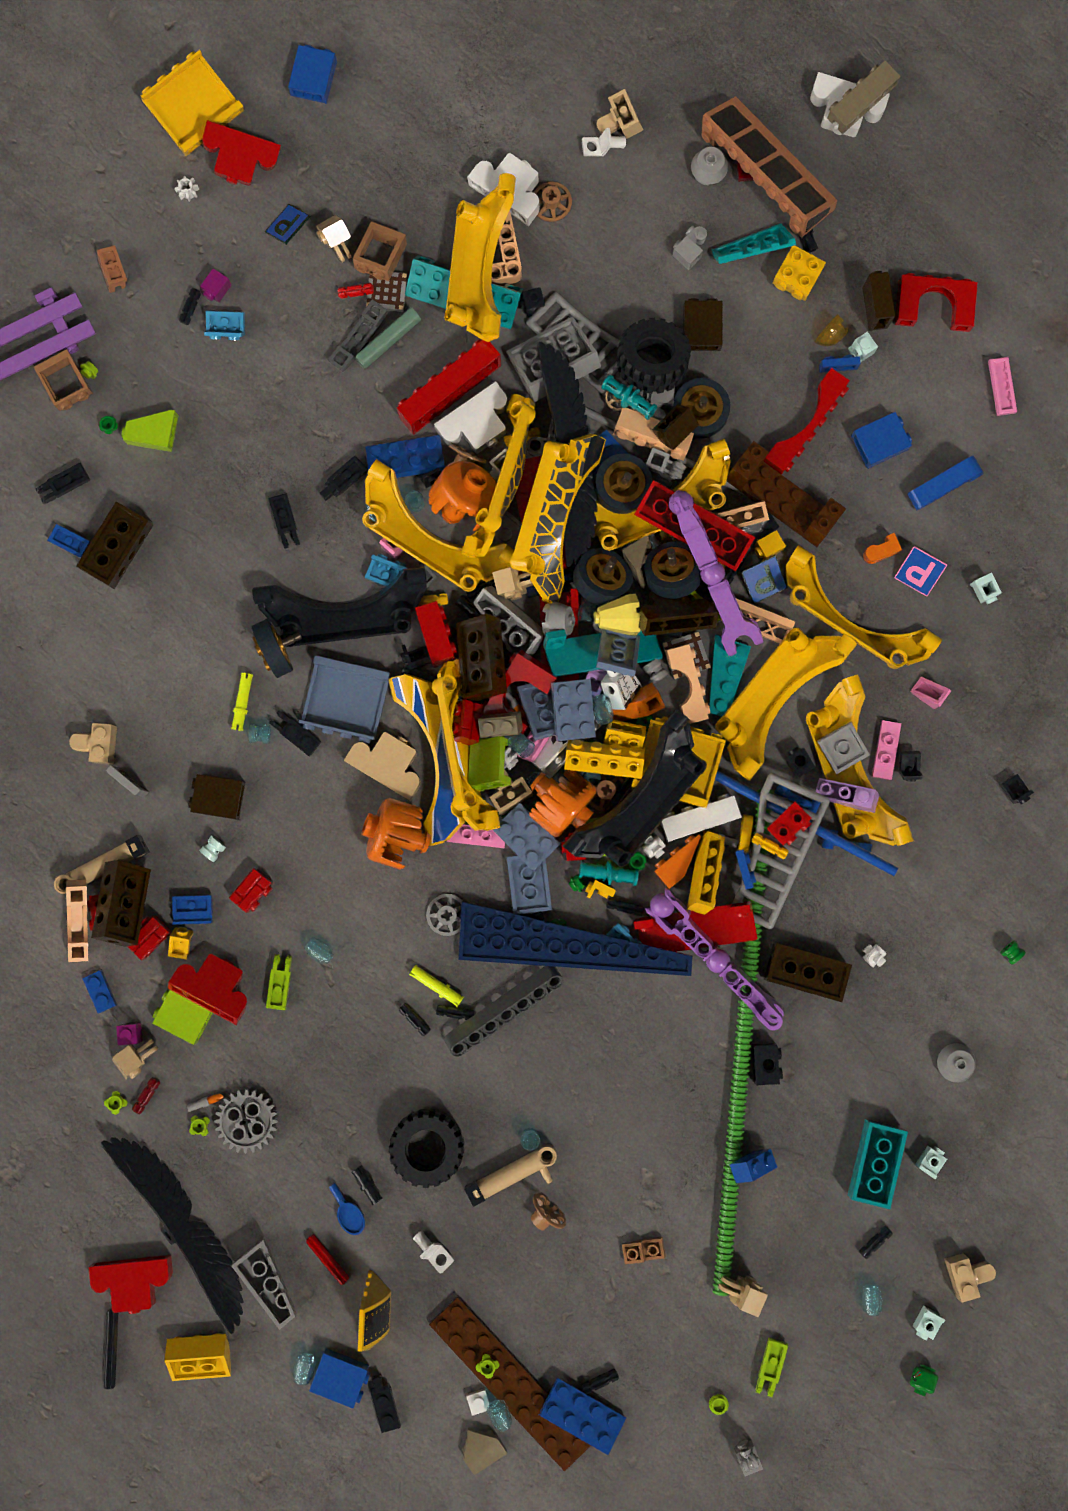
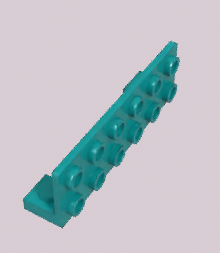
M417 255L412 261L405 296L446 309L450 270L435 265L436 260ZM491 283L494 303L502 314L500 326L511 329L524 288L508 283L504 287Z
M565 630L546 632L543 646L553 675L564 676L600 670V668H596L601 633L566 639ZM640 630L638 633L640 642L637 663L662 659L663 655L656 635L644 636Z

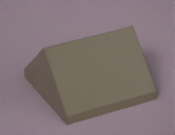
M644 536L622 550L624 559L630 567L634 579L644 589L646 586L644 563L646 562L647 555L652 551L649 536Z

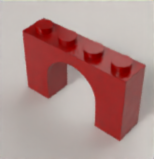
M913 273L902 275L898 281L895 325L913 327L918 320L920 297L929 292H937L947 297L951 303V330L970 332L974 327L978 282H974L971 279L953 280L952 277L934 278L932 275L922 277L916 276Z
M522 650L512 655L508 662L511 665L508 670L505 669L507 689L513 682L525 681L548 694L552 689L551 683L556 682L559 676L552 674L548 666ZM506 693L491 697L489 702L485 701L483 703L482 715L515 712L507 702ZM521 716L522 732L519 735H509L516 741L523 737L529 727L527 719Z

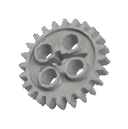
M249 1088L245 1090L244 1094L241 1089L238 1090L237 1096L231 1093V1100L227 1097L223 1100L226 1105L220 1104L219 1107L222 1111L215 1113L217 1116H220L219 1119L214 1121L220 1124L215 1131L222 1132L218 1138L225 1137L223 1144L231 1143L229 1146L230 1150L236 1146L237 1153L242 1148L245 1154L248 1153L249 1148L254 1153L256 1146L260 1150L263 1149V1143L266 1145L270 1143L267 1137L274 1138L275 1136L271 1131L278 1130L273 1125L279 1122V1119L274 1118L278 1111H272L275 1104L269 1105L268 1102L271 1098L269 1097L264 1100V1093L257 1096L256 1089L252 1094H250ZM242 1104L245 1105V1113L241 1106ZM250 1104H255L258 1107L257 1114L250 1112ZM232 1109H236L239 1112L238 1119L231 1116ZM245 1117L251 1120L249 1124L243 1123ZM255 1123L263 1126V1132L258 1133L255 1131ZM237 1128L244 1131L243 1138L236 1136L235 1130ZM249 1130H250V1133L252 1134V1138H250L249 1135H248Z

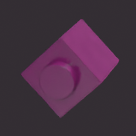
M213 268L200 287L204 292L203 295L208 300L213 301L214 299L219 303L232 284L229 278Z
M141 1022L116 1026L118 1046L143 1042Z

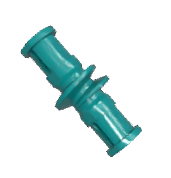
M613 375L607 376L601 389L607 390L617 399H621L622 408L631 406L632 409L643 414L647 420L654 415L657 405H652L644 397L638 395L640 392L639 388L633 392V384L627 388L626 385L615 380Z
M581 860L579 878L585 876L598 880L602 879V883L607 880L608 886L611 885L612 881L631 883L633 886H636L638 882L639 869L629 870L622 867H612L611 861H607L605 866H603L602 864L584 863Z

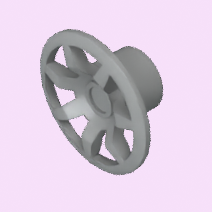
M442 894L434 898L426 912L430 928L443 936H451L460 932V927L453 931L452 923L454 921L461 923V918L457 917V912L461 910V906L453 908L451 904L452 898L459 901L461 905L463 900L452 894ZM449 897L445 906H442L437 901L441 898ZM435 903L439 910L437 913L430 914L431 907ZM430 917L438 918L439 923L436 928L431 923ZM442 925H448L450 932H442L438 929Z

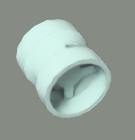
M211 835L208 839V844L202 846L199 851L209 860L215 862L219 852H223L226 846Z

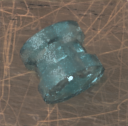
M413 490L405 496V504L409 511L419 512L423 509L425 502L420 492Z

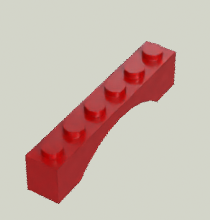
M831 368L817 388V408L811 422L797 435L777 442L764 459V462L781 475L784 471L788 473L794 465L792 462L794 457L797 456L799 458L805 450L803 447L805 442L808 441L810 443L816 435L814 432L816 427L819 426L821 428L827 420L825 417L827 412L830 411L832 413L838 405L836 402L838 397L841 396L843 398L849 390L847 385L850 380Z

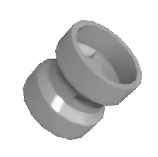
M658 659L643 667L645 673L649 674L650 681L653 684L669 675L667 670L662 668V662Z

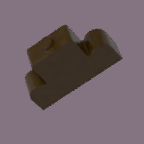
M650 592L647 604L641 606L639 628L644 636L716 628L719 612L713 603L706 599H697L692 602L688 595L671 599Z

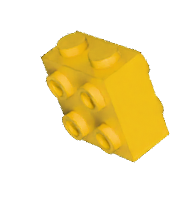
M792 246L778 270L773 284L779 290H786L791 293L794 298L806 301L826 262L797 246Z
M608 719L603 744L643 748L646 726Z

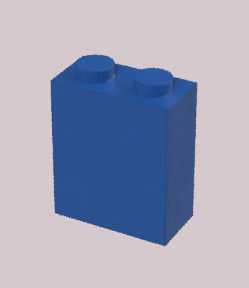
M298 45L288 85L290 95L327 104L337 64L335 53L328 49H315L310 45Z
M896 412L854 430L851 437L867 469L908 451L912 446V439L905 432L903 420L900 416H897Z
M326 1348L309 1391L354 1408L356 1402L360 1403L364 1393L361 1391L362 1384L367 1385L371 1374L368 1372L369 1365Z

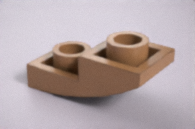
M663 1237L622 1244L625 1264L643 1263L645 1260L664 1259L666 1257Z

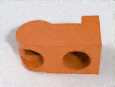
M895 533L884 538L885 543L869 546L863 553L865 562L875 564L898 554L902 548Z

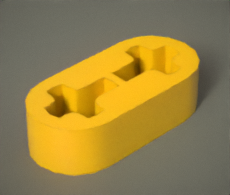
M743 814L738 850L744 849L746 852L749 850L753 815Z

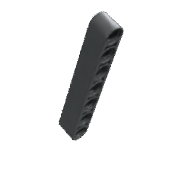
M544 966L445 1036L444 1041L450 1053L454 1057L464 1055L559 989L564 980L557 968Z

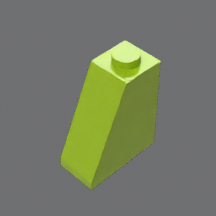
M168 410L126 421V426L122 429V438L127 445L172 452L179 415L175 410Z

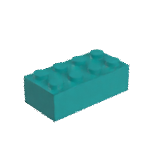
M865 1119L847 1195L851 1200L891 1209L908 1131L900 1127Z

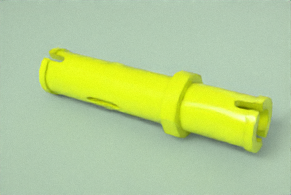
M241 673L236 706L233 709L234 717L231 727L233 730H236L237 725H239L238 731L244 730L253 674L248 673L246 679V673Z
M415 965L409 974L438 993L440 998L444 997L456 1005V1007L459 1006L464 996L451 989L449 984L445 985L418 967V965Z

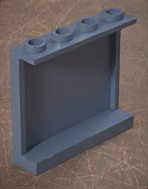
M315 656L313 674L302 719L299 720V723L303 725L304 729L312 731L315 728L322 729V733L333 735V732L341 733L340 737L351 739L352 736L359 737V741L370 744L371 740L376 741L391 674L385 671Z

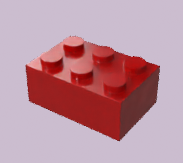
M435 601L416 607L415 610L433 667H439L448 661L455 660L454 656L458 654L454 642L449 641L452 634L448 623L444 624L443 621L447 619L443 605L439 606L438 602Z

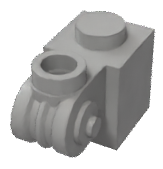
M692 225L686 232L687 236L683 240L679 239L673 246L672 256L688 270L702 257L703 250L698 245H702L706 241L707 230L700 226L694 227Z
M674 389L670 391L664 390V393L659 394L657 392L647 393L646 401H650L652 405H657V409L652 416L653 418L662 420L665 417V412L661 408L673 407Z
M652 448L646 462L649 470L654 473L657 472L661 476L665 473L674 480L681 479L686 466L679 460L674 462L669 460L670 454Z
M743 1440L734 1447L744 1476L763 1470L752 1440Z

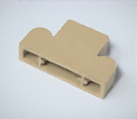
M384 732L372 751L366 743L358 742L352 746L344 759L346 763L409 801L413 799L421 784L420 778L415 773L407 772L417 756V751L406 745L408 741L400 736L395 738Z

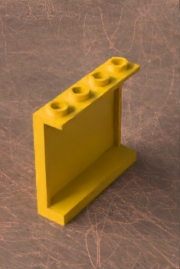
M200 50L196 53L193 51L188 54L186 61L182 64L177 63L174 65L168 75L163 74L156 81L157 83L152 87H146L141 95L142 102L185 156L203 144V133L207 120L225 126L244 111L241 102L235 99L204 59Z
M656 717L655 720H650V726L643 747L645 749L642 777L654 756L660 728L667 721L665 719ZM693 728L691 733L694 747L691 750L706 761L707 767L679 801L707 809L726 740L722 739V735L712 733L709 736L704 734L703 730ZM634 778L631 787L635 788L641 779Z

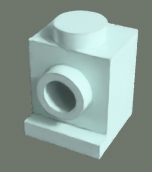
M867 331L855 339L848 350L854 357H860V362L872 356L878 346Z
M992 573L970 583L980 603L986 601L988 605L998 600L996 596L1002 593ZM983 588L988 590V594H985Z
M927 1145L915 1166L936 1179L937 1174L947 1160L943 1156L945 1152L936 1146L932 1149ZM936 1158L934 1165H931V1160Z
M923 1305L913 1324L914 1329L917 1331L916 1335L924 1340H927L928 1337L934 1340L945 1319L940 1314ZM931 1323L930 1328L926 1329L927 1324Z

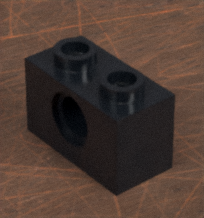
M776 1043L752 1044L754 1084L756 1086L780 1084V1079H783L782 1067H779V1060L782 1059L781 1048H778ZM766 1059L772 1060V1067L769 1069H764L763 1062Z

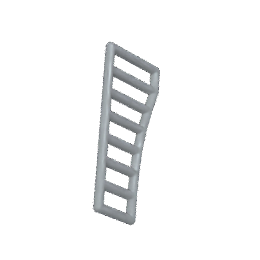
M557 292L553 293L545 301V306L540 307L526 322L538 335L561 323L569 314L578 320L577 324L580 328L585 326L593 332L588 337L591 344L598 337L609 342L598 353L600 362L615 347L619 346L620 340L600 329ZM557 302L564 309L543 330L536 322ZM642 350L637 352L646 362L661 364L653 355ZM617 361L599 380L591 373L583 376L604 397L607 390H602L601 386L607 376L610 374L614 375L618 371ZM627 380L622 382L624 385L629 387V385L627 384ZM642 390L638 395L645 397L647 391ZM610 392L607 395L608 401L613 398V394ZM612 403L616 408H622L621 403Z
M774 773L768 775L760 792L756 833L762 835L764 839L767 838L777 843L779 847L786 848L790 854L796 856V859L791 867L760 853L761 845L754 844L750 856L751 863L748 864L750 872L754 871L757 860L787 873V879L783 885L754 871L756 881L780 891L777 901L774 902L750 890H746L742 879L732 903H740L743 897H746L773 909L768 920L754 914L755 923L768 929H772L775 925L830 802L828 797ZM774 782L820 802L816 813L803 808L812 817V824L808 831L805 830L803 832L800 829L796 833V835L805 838L800 849L787 843L783 846L776 838L764 833L765 821L772 824L777 819V817L766 813L767 801L785 809L793 804L769 793Z

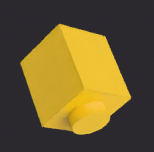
M776 530L755 543L756 548L754 550L759 558L762 557L765 561L783 551L786 545Z

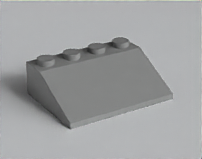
M573 316L506 351L534 402L547 396L540 368L539 342H543L546 348L547 344L550 343L554 347L555 352L559 350L563 359L567 358L569 368H574L575 380L601 367L597 351Z

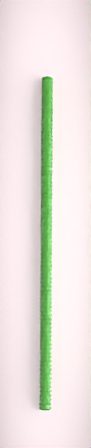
M756 803L757 807L755 808L757 813H755L756 819L754 820V822L756 823V825H754L755 831L753 832V834L756 833L757 821L759 814L758 803ZM766 808V813L770 814L772 811ZM765 821L764 833L770 836L771 833H769L767 828L771 823ZM762 847L760 848V853L766 856L769 854V851ZM757 860L754 871L767 877L765 872H767L766 866L768 865ZM758 881L753 883L754 887L750 888V891L765 896V893H763L766 890L764 884ZM747 898L752 903L753 914L761 917V914H764V911H762L764 905ZM757 923L755 925L758 938L757 940L744 942L745 946H743V949H745V952H742L744 955L742 961L744 963L741 964L743 971L754 982L758 980L756 974H758L757 968H759L757 962H759L758 956H760V953H758V950H760L759 944H761L759 938H761L760 932H762V929H760L761 925ZM743 985L741 987L743 992H751L750 986ZM741 998L738 1000L740 1006L737 1008L739 1009V1012H737L739 1018L736 1020L738 1022L736 1024L738 1030L735 1031L737 1034L735 1040L737 1042L734 1043L736 1046L734 1052L736 1053L733 1055V1058H735V1061H733L734 1067H732V1070H734V1073H732L733 1079H731L733 1085L730 1087L732 1089L730 1092L732 1097L729 1098L731 1101L729 1107L731 1109L728 1110L730 1116H728L729 1122H727L729 1128H727L728 1134L726 1138L728 1140L725 1147L727 1153H725L726 1159H724L726 1165L723 1166L725 1169L723 1175L725 1177L722 1178L724 1183L722 1184L723 1190H721L723 1194L721 1196L722 1202H720L722 1208H720L721 1214L719 1218L721 1220L718 1222L720 1224V1227H718L720 1233L717 1234L719 1237L717 1243L719 1244L716 1246V1249H718L716 1252L717 1258H715L717 1262L715 1264L716 1270H714L716 1276L713 1278L715 1280L713 1283L715 1288L712 1289V1292L719 1296L729 1295L718 1288L719 1283L727 1285L721 1281L722 1276L728 1278L732 1276L730 1270H732L731 1264L733 1263L731 1258L733 1257L732 1251H734L732 1245H734L733 1239L735 1238L733 1233L736 1231L734 1229V1226H736L734 1220L737 1219L735 1216L737 1210L735 1209L738 1207L736 1202L738 1201L737 1195H739L737 1189H739V1185L735 1182L729 1164L742 1158L740 1152L743 1151L741 1148L743 1142L741 1141L744 1139L742 1136L744 1130L742 1129L745 1127V1124H743V1121H745L744 1115H746L744 1111L746 1109L745 1103H747L745 1097L748 1095L746 1093L748 1090L746 1084H749L747 1081L749 1075L747 1073L750 1072V1069H748L750 1063L748 1061L751 1060L749 1054H751L750 1048L752 1045L750 1042L752 1041L751 1035H753L751 1029H753L752 1023H754L752 1017L755 1016Z

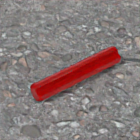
M314 1234L306 1239L307 1245L339 1284H345L349 1280V1276Z

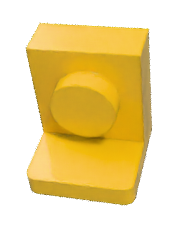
M594 880V882L590 881L585 890L588 893L586 896L588 898H591L595 888L598 889L597 894L608 898V896L613 897L616 892L615 889L597 880Z
M185 927L174 928L169 940V957L188 959L193 930H188Z

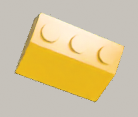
M216 1333L208 1336L195 1335L193 1337L178 1336L167 1339L164 1361L172 1381L231 1376L230 1346L226 1334Z

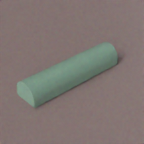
M410 307L356 355L357 363L364 370L368 368L421 321L417 312Z

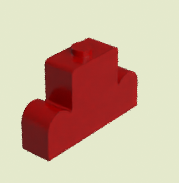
M208 120L203 133L204 148L212 153L219 151L214 169L215 175L226 178L228 183L237 185L238 182L250 186L256 164H259L261 169L265 171H270L276 166L281 148L279 144Z
M209 954L197 973L191 965L182 964L176 969L168 982L169 990L235 1025L238 1024L246 1010L247 998L245 994L239 991L235 992L242 980L243 971L235 967L227 959L222 960L213 954Z
M171 1254L96 1262L89 1266L92 1290L96 1293H102L110 1288L112 1311L114 1313L128 1311L129 1314H136L141 1312V1310L150 1309L156 1303L155 1286L165 1285L173 1274Z

